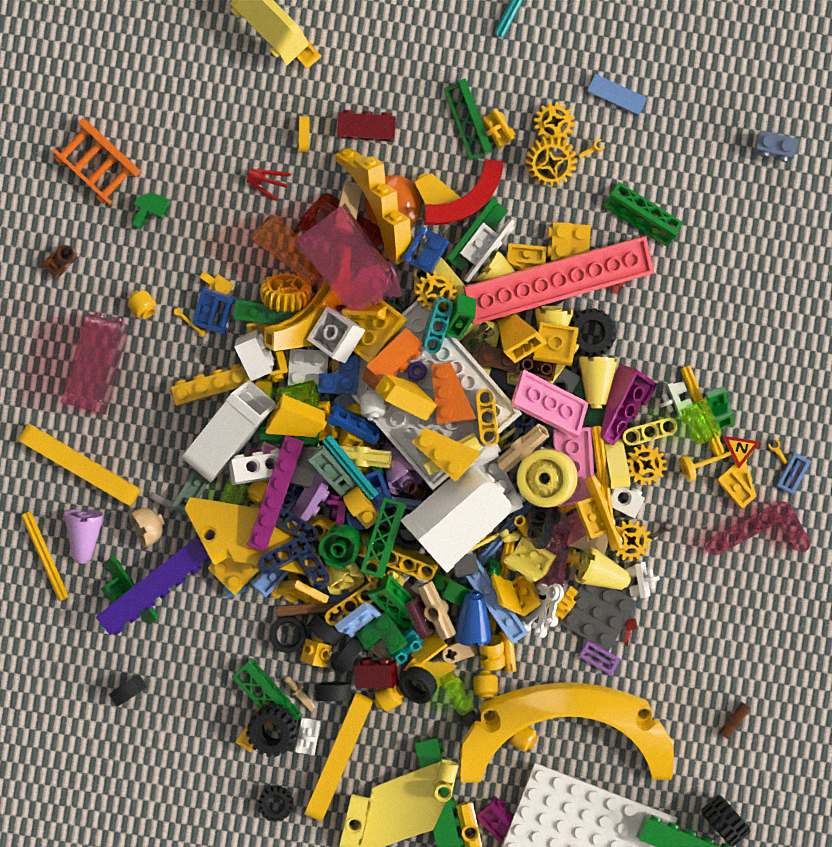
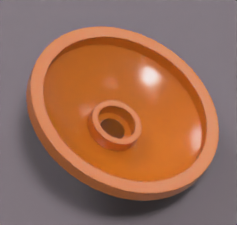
M385 176V183L397 191L398 211L410 218L411 227L419 218L422 210V198L415 184L402 176ZM365 198L367 216L379 228L371 205L367 198Z

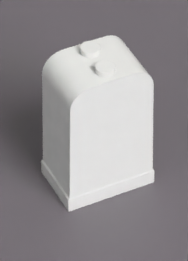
M248 380L230 394L226 402L183 454L182 459L211 483L229 466L228 462L233 459V456L238 455L273 412L277 403L253 382Z
M474 464L456 482L451 478L447 480L415 510L401 520L404 526L446 572L451 570L454 564L509 514L511 509L509 500L503 494L504 488L498 482L494 484V478L488 472L484 474Z

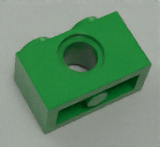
M458 294L452 302L453 310L445 335L461 339L476 317V298Z

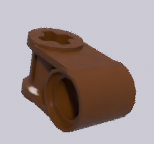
M68 245L60 246L41 264V268H45L52 275L53 280L58 279L77 259L76 249ZM66 249L71 251V256L68 259L63 257V252Z

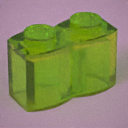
M452 671L442 676L440 684L448 694L450 703L455 710L462 716L474 710L473 700L466 693L461 679Z

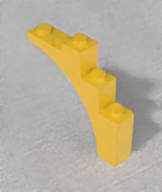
M346 148L336 153L335 161L344 167L354 178L371 205L381 231L385 257L395 264L403 262L400 258L403 253H406L411 244L410 218L398 211L397 191L385 183L384 163L373 156L365 158L352 148Z
M342 243L334 244L332 261L322 287L303 310L279 324L264 327L265 347L272 351L314 346L307 338L325 308L328 306L335 309L336 305L350 304L357 294L356 284L350 282L351 247Z

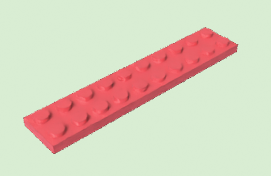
M640 236L467 285L463 289L466 296L476 298V317L472 322L475 325L654 273L647 238L646 236Z

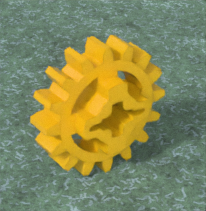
M548 102V108L542 105V112H536L539 118H534V122L538 123L534 127V130H539L537 136L543 135L547 140L551 134H548L545 130L553 132V140H556L557 136L567 140V133L571 135L573 133L570 128L575 127V123L571 122L575 119V116L569 115L572 110L568 109L566 111V104L559 107L558 102L555 103V106ZM556 111L561 112L564 116H560ZM548 112V119L542 122L543 116ZM552 119L556 122L559 121L557 127H554V124H550ZM567 124V128L561 133V126Z
M434 271L433 276L426 273V279L420 278L422 284H416V288L419 290L415 291V295L420 296L417 299V303L422 302V309L428 307V313H430L432 304L429 301L433 302L436 297L444 296L447 292H449L447 299L452 302L456 297L453 295L457 294V290L452 288L455 287L456 283H450V276L444 278V272L438 276L437 271ZM428 284L429 289L423 294V289ZM434 289L437 292L440 291L439 296L433 294ZM441 302L438 305V310H445L447 303Z
M641 444L640 449L637 447L633 448L634 453L628 452L630 459H627L629 475L634 477L632 482L636 483L639 480V485H644L646 481L647 486L651 485V480L657 483V477L662 478L664 476L661 471L667 468L662 465L667 461L661 459L664 453H657L658 447L652 450L651 444H648L646 448L644 444ZM642 452H648L645 457L638 455ZM655 459L657 460V467L655 466ZM648 461L647 465L649 468L643 469L644 465L642 462ZM633 463H636V471L634 470ZM648 472L652 474V476L648 478L642 477L645 475V473Z
M631 519L628 520V524L621 521L622 526L615 525V528L622 537L623 548L617 550L615 555L622 554V560H625L626 557L629 558V561H633V557L640 560V554L646 556L645 548H651L647 545V542L652 541V539L647 538L650 531H644L645 525L639 527V521H636L635 524H633ZM636 528L633 532H627L624 529ZM641 535L643 536L642 546L639 544V537ZM626 536H634L635 538L633 539V541L635 542L634 544H636V546L630 543L627 545L626 543L628 542V540L626 539ZM629 548H633L637 552L626 553L625 551H627Z
M572 586L567 589L561 601L557 603L555 616L562 620L576 603L573 599L578 591Z

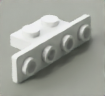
M508 219L498 233L482 222L459 252L473 264L462 279L464 282L468 283L475 280L479 274L477 272L481 265L484 267L491 258L489 255L493 250L497 251L502 244L501 239L512 232L514 229L512 225L515 221Z

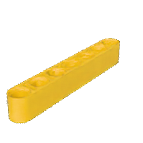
M27 423L18 438L23 444L129 506L134 504L141 492V489L29 423Z
M325 517L315 519L312 526L316 528V525L323 528V531L317 529V540L321 541L326 532L336 522ZM360 531L362 549L358 556L365 558L368 546H365L364 543L368 534ZM397 544L393 545L391 551L395 558L390 557L387 564L390 568L422 580L432 579L438 569V563L435 559L403 548ZM377 550V551H374V552H375L376 554H378V553H380V552H382V551ZM406 560H411L413 565L408 564ZM424 566L430 567L432 571L425 570Z
M356 692L304 815L322 822L374 699Z

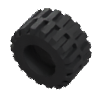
M588 308L580 311L573 317L569 326L577 327L579 330L576 341L579 348L576 353L584 357H596L606 353L613 346L616 340L617 328H615L614 320L612 321L609 314L604 313L605 311L597 310V308ZM587 322H596L603 330V337L596 344H588L581 337V328Z
M275 703L270 704L269 707L265 705L250 719L247 725L249 730L246 732L247 737H250L248 742L249 744L253 743L254 746L252 748L254 750L258 749L259 754L263 755L266 753V757H271L273 754L274 757H277L280 753H286L297 739L299 732L297 726L299 723L298 720H294L295 714L289 713L290 709L288 707L283 709L281 704L276 707ZM264 723H275L281 729L282 737H270L265 732Z
M721 795L714 797L701 809L702 815L729 846L734 847L751 832L750 827Z

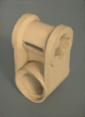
M454 642L442 650V658L447 663L452 664L473 657L480 652L476 643H472L471 646H465ZM449 649H451L452 652L455 651V654H453L454 658L450 659L449 656H445L448 654Z

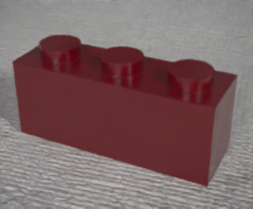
M343 110V113L338 112L337 138L395 142L396 116H392V113L381 112V115H373L371 111H362V114H355L353 110Z

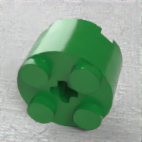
M334 524L320 541V556L322 555L324 562L330 567L336 569L345 568L351 565L362 549V538L360 531L352 526Z

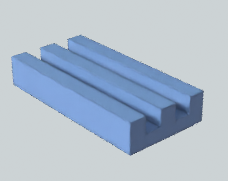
M793 452L775 486L793 495L811 461ZM795 458H798V460H797V462H796V464H795L793 470L791 471V473H790V475H789V477H788V479H787L785 485H782V483H783V481H784V479H785V477H786L788 471L790 470V468H791V466H792V464H793ZM801 462H805L792 488H788Z

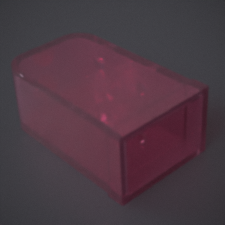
M345 203L294 241L349 310L360 311L370 303L374 306L382 300L383 294L389 290L393 283V271L353 217Z
M95 311L94 315L86 314L60 401L61 403L107 415L109 401L128 335L129 326L124 323V319L118 317L108 319L105 318V314Z

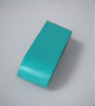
M443 296L436 297L432 302L421 340L423 343L422 347L430 354L440 351L453 310L452 303ZM441 302H446V309L439 311L438 305ZM437 320L441 321L440 328L433 329V323ZM431 339H435V346L432 348H428V341Z

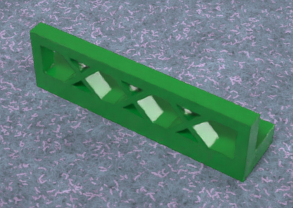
M466 78L459 80L457 84L444 88L470 161L492 153V148ZM460 88L462 96L459 102L451 98L449 91ZM459 106L467 108L468 115L466 119L457 115ZM466 123L474 126L475 132L472 137L464 134L463 129ZM473 141L481 145L482 152L472 155L470 146Z
M618 182L603 206L666 247L670 245L683 224L682 221ZM620 190L621 192L625 193L626 196H622L621 194L617 193V191ZM635 202H639L642 205V207L636 205ZM651 212H655L658 215V217L652 215ZM667 222L674 224L676 228L674 229Z
M492 198L447 257V261L461 272L470 261L459 252L480 224L483 222L494 231L508 212L505 207L498 203L496 198Z
M236 299L233 319L276 325L290 319L300 311L277 312L276 309L271 310L270 307L265 306L263 302Z
M384 497L362 564L361 573L383 580L406 504ZM386 503L398 506L396 513L389 517L384 511ZM387 521L390 526V532L382 536L378 529L379 524ZM388 536L387 541L385 543L383 538ZM381 539L385 547L382 552L376 554L372 546L373 543ZM374 558L379 565L377 572L365 569L367 562Z
M390 574L383 576L380 587L368 592V596L405 631L412 627L421 630L417 634L422 638L433 635L435 627L425 617V608ZM382 593L386 598L379 597L378 594ZM388 605L395 606L399 610L392 609ZM401 617L408 618L411 621L403 620Z
M253 658L231 676L259 708L266 705V700L274 701L276 707L279 704L283 705V709L288 707L290 709L289 713H294L296 716L294 720H299L303 716ZM246 670L250 675V682H243L238 675ZM253 686H260L263 689V697L256 696L253 693Z

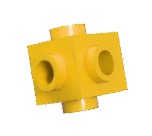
M314 637V640L306 638L300 661L313 666L327 667L332 645L325 643L319 637Z

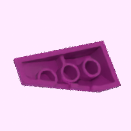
M620 364L614 374L600 438L614 445L627 429V423L631 418L635 419L637 417L639 408L649 402L657 383L637 369Z

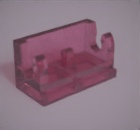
M578 511L554 525L551 533L556 544L561 546L562 549L567 548L587 535Z
M546 547V550L556 555V558L547 574L542 577L541 583L547 586L560 584L563 588L569 550Z

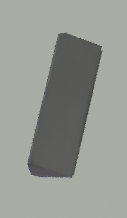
M302 446L290 481L291 484L306 489L311 487L316 468L308 461V456L317 449Z

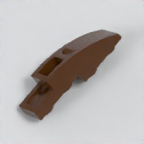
M482 344L477 359L479 365L514 374H520L522 370H526L543 380L553 381L557 366L556 363L533 360V356L530 355L514 363L504 353V350Z

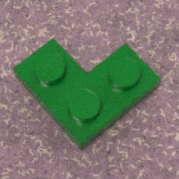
M386 612L356 633V636L366 650H370L380 641H383L390 653L394 655L408 644V641L394 620Z

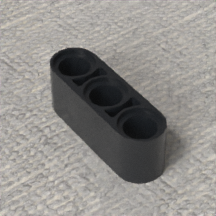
M533 506L527 535L534 548L540 550L548 546L557 506L548 508Z

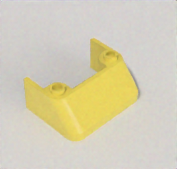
M274 0L231 1L230 5L232 8L230 11L237 18L240 16L245 18L271 46L269 51L276 58L280 56L286 66L309 45L300 27Z

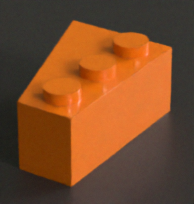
M405 328L366 366L362 380L375 390L384 374L396 377L409 366L408 363L412 359H417L422 353L423 343Z
M452 364L431 365L434 397L437 404V423L439 425L478 421Z

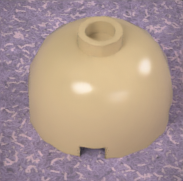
M140 508L129 513L131 524L135 526L137 531L135 533L144 547H148L160 539L163 533L162 525L165 524L161 514L157 515L149 508Z

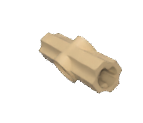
M537 424L526 435L518 438L510 445L511 448L496 460L500 469L507 473L521 460L523 461V459L534 452L535 448L549 437L547 429Z
M433 581L425 582L416 587L426 607L424 615L427 620L433 623L440 640L454 636L456 631L447 614L448 604L440 599Z

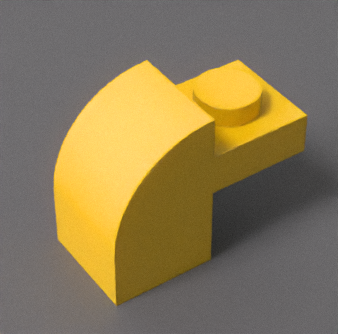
M358 486L350 488L347 494L343 496L344 502L353 517L356 516L363 526L368 529L376 523L379 511Z

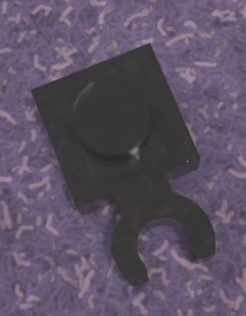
M482 322L477 331L472 329L459 341L472 356L486 344L484 339L494 334V330L491 327L488 328L489 326L486 322Z

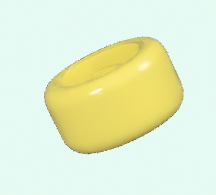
M540 449L532 452L523 459L517 471V485L520 493L528 502L538 507L548 508L563 504L573 495L577 486L578 475L573 461L566 454L555 449ZM544 473H547L550 477L547 484L542 481Z

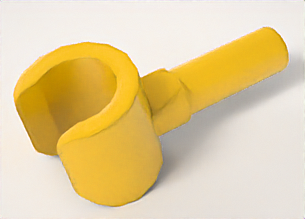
M597 139L589 149L579 153V157L582 158L594 151L601 152L605 146L602 148L596 146V143L600 142L601 139Z
M774 439L777 448H772L770 443L768 448L770 451H775L783 464H786L788 461L779 448L780 442Z

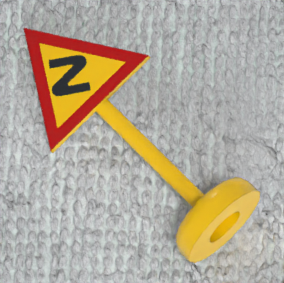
M723 436L729 449L728 452L693 464L690 457L682 456L679 459L682 473L688 482H692L696 479L697 475L695 468L731 455L739 470L760 442Z

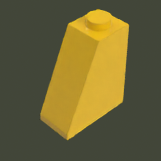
M424 173L416 177L417 181L414 184L425 206L426 204H446L461 198L432 173L429 175Z
M515 313L498 321L504 353L514 363L547 344L546 340L534 328Z
M384 374L375 388V391L385 401L426 421L437 406L416 383Z
M283 394L267 420L265 433L316 437L326 426V412Z

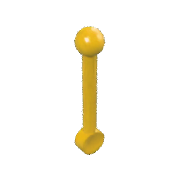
M176 308L174 310V314L176 316H180L183 320H185L193 329H195L198 332V335L200 337H204L206 335L204 330H200L196 325L192 324V322L184 314H182L181 309Z

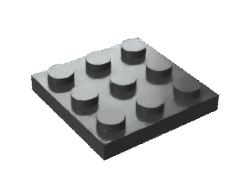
M580 584L577 590L578 593L573 599L576 603L563 620L560 619L559 623L609 652L635 608L637 601L616 589Z

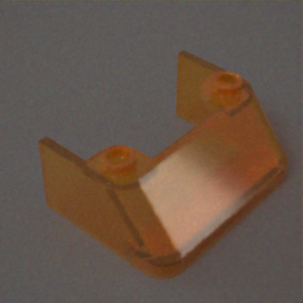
M275 214L274 217L269 215L250 236L251 240L315 288L330 268L331 260L329 258L331 255L323 249L319 252L283 224L284 220Z

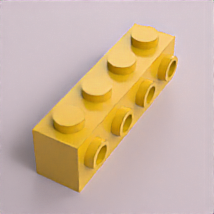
M236 364L230 366L231 370L223 372V369L212 371L211 376L205 377L204 374L194 376L193 381L186 382L185 379L174 382L175 386H172L171 390L175 405L181 406L234 391L250 380L244 366Z

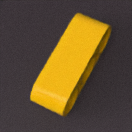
M482 389L476 395L480 439L484 445L493 447L499 441L495 397L490 390ZM483 394L491 396V400L488 403L481 402L480 399ZM486 413L493 415V419L489 423H485L482 420L483 415ZM492 432L495 435L494 441L486 442L484 439L485 435Z

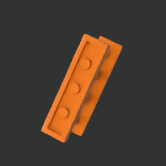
M83 117L78 122L82 126L80 128L81 131L61 152L53 148L52 151L56 154L54 158L61 165L67 164L98 193L95 197L103 204L107 202L111 205L113 202L108 196L128 175L131 176L133 174L137 177L141 171ZM92 135L96 139L94 141L95 144L73 166L66 157L86 136ZM100 149H107L110 152L107 155L108 158L87 179L80 170ZM119 161L124 165L121 168L122 171L101 192L94 183L114 162L117 163Z

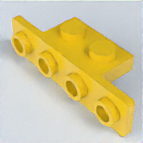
M595 475L585 478L584 480L591 497L575 503L588 539L606 534L612 551L623 548L622 538L615 528V520L610 515L608 502L603 497L599 480L596 479Z

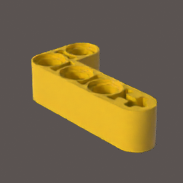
M370 560V561L367 562V565H366V568H365V569H367V566H368V564H370V563L375 564V565L377 566V569H378V566H379V565H378L377 562H374V561H372V560ZM364 574L370 583L331 608L325 615L326 622L334 626L345 618L344 614L337 618L338 622L330 619L332 612L336 614L341 609L346 615H349L351 612L346 609L348 601H353L356 608L364 602L372 603V599L365 601L362 598V592L378 588L379 579Z

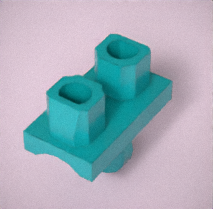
M412 627L403 634L408 641L406 646L394 655L390 653L388 648L385 649L397 663H404L409 653L422 648L421 644L424 640Z

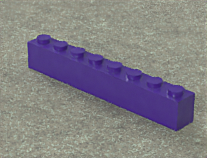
M209 534L206 540H212L215 534ZM199 535L96 616L110 636L113 633L117 636L125 629L123 625L128 621L132 624L140 617L138 613L143 609L146 612L155 605L153 601L158 597L161 599L166 597L173 585L178 587L186 581L184 577L188 573L193 575L201 569L199 565L203 561L207 563L211 561Z

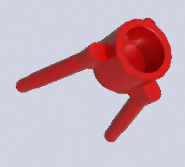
M251 168L247 176V183L251 184V188L277 201V197L259 185L262 186L264 182L287 188L288 185L266 178L264 174L290 177L291 173Z

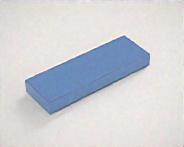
M595 74L587 91L637 116L640 115L647 100V97Z

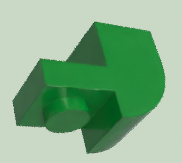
M155 193L141 195L134 202V205L140 209L134 212L131 220L133 221L132 225L142 230L149 213L164 219L172 202Z
M724 386L705 392L706 407L716 431L735 425L734 415L728 404L727 392Z
M437 573L433 581L440 596L460 607L462 606L465 594L471 590L440 573Z

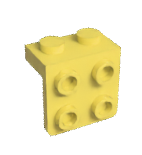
M523 536L515 551L505 557L503 562L507 564L506 566L510 570L520 572L526 580L532 582L539 580L547 574L556 555L545 548L540 550L534 548L530 539Z

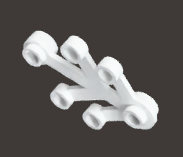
M538 583L536 585L538 595H546L547 598L545 600L540 599L541 605L526 619L518 618L528 632L531 629V624L538 618L537 627L534 631L536 637L544 638L546 636L547 629L544 627V623L550 627H555L558 623L555 612L557 603L564 596V591L560 584H553L547 587L546 584Z

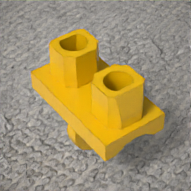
M498 109L493 110L481 119L488 130L486 132L487 137L491 136L499 149L515 138V132L507 126L504 114L499 112Z

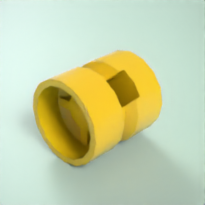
M492 635L491 641L488 644L479 646V652L481 653L480 663L483 669L493 671L505 666L504 642L501 636Z

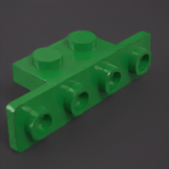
M114 556L104 563L114 579L101 588L111 604L135 586L133 579L125 572L120 561ZM153 607L147 612L145 609L139 612L148 625L158 619Z

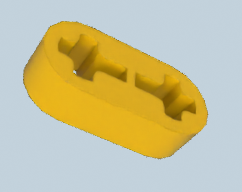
M309 116L299 117V152H309Z

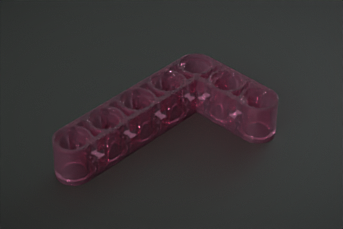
M777 501L706 540L704 547L707 553L719 555L776 523L780 526L790 547L794 551L806 552L810 548V540L791 505L785 501ZM781 504L786 507V512L783 515H780L777 511L778 506ZM766 513L769 516V521L767 524H762L760 518ZM790 521L795 524V529L792 532L787 530V524ZM746 523H751L752 525L750 533H745L743 529ZM734 532L736 539L730 543L727 541V534ZM799 538H802L804 540V546L798 549L796 547V541ZM713 541H717L719 544V548L715 552L710 550V544Z

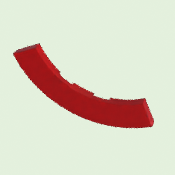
M485 159L479 181L462 198L446 204H426L424 225H445L458 220L461 221L479 211L495 192L501 179L504 161Z

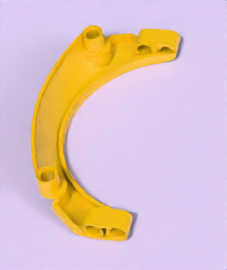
M570 682L542 684L514 690L484 701L479 708L481 722L475 721L463 738L462 748H460V783L481 782L486 766L492 756L505 741L517 732L547 719L583 717L604 722L628 736L644 755L650 768L652 780H672L673 741L658 719L652 720V711L648 701L617 689L593 684ZM487 711H493L491 714H485Z

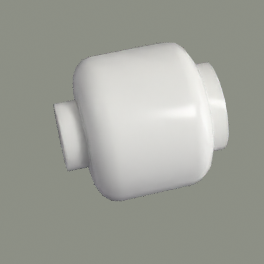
M375 390L367 391L361 397V414L367 417L368 420H379V417L385 414V400Z

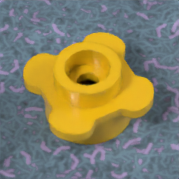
M572 549L567 554L566 563H569L568 567L570 568L572 566L577 567L580 560V552Z

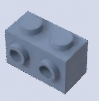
M761 130L757 134L753 152L758 153V156L769 158L771 156L777 158L778 161L788 162L795 156L798 139Z

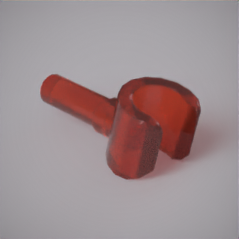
M628 619L625 623V646H629L631 630H637L636 619Z

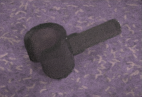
M670 520L664 521L661 524V528L651 534L649 539L653 540L664 532L673 531L674 526L669 530L665 527L666 523Z

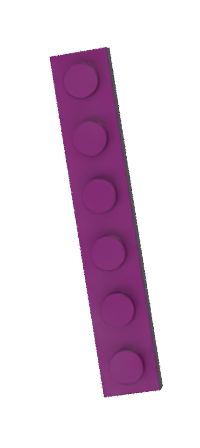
M285 435L246 546L266 552L304 441Z

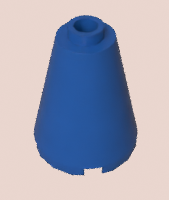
M470 590L464 596L455 626L456 634L454 635V640L459 644L471 646L472 643H478V646H483L491 641L492 632L485 598L478 590Z

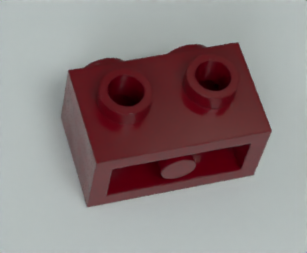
M361 658L354 665L356 688H393L398 683L396 660H390L389 658H380L378 660Z

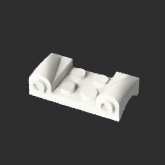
M498 444L493 447L485 446L480 450L482 454L473 464L484 474L488 472L494 478V484L498 482L504 488L503 494L511 504L509 512L511 514L523 507L522 503L525 500L520 492L517 493L508 474L498 466L496 460L499 458L498 453L501 452Z

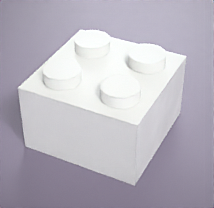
M327 306L307 340L333 359L346 363L364 334L365 329L340 311Z
M258 329L236 339L234 347L250 381L272 372L275 357L272 351H268L264 346L263 333L260 334Z
M290 349L288 387L318 390L319 373L328 374L329 355L322 350Z

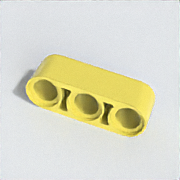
M671 418L657 420L626 429L621 438L625 445H637L674 434L677 430V423ZM666 421L672 424L670 432H665L663 429V424ZM648 426L654 430L652 437H647L644 434V430ZM630 431L635 434V440L632 443L626 440V434Z
M619 438L614 445L603 440L610 489L630 487V475L623 439Z

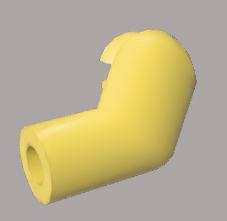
M505 529L499 533L502 541L505 543L518 541L522 536L519 530H515L510 534L509 530Z

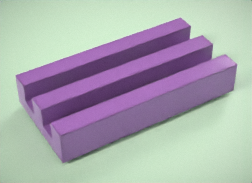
M588 639L578 654V657L611 676L621 660ZM590 645L598 651L604 653L605 655L614 659L615 662L612 663L609 660L603 658L602 656L596 654L595 652L588 649V646ZM587 652L611 666V669L609 670L586 657L584 653Z

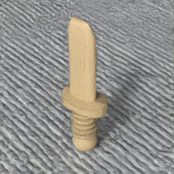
M286 676L284 682L294 691L291 695L293 697L296 695L313 712L315 705L302 691L304 687L302 685L298 687L290 676Z

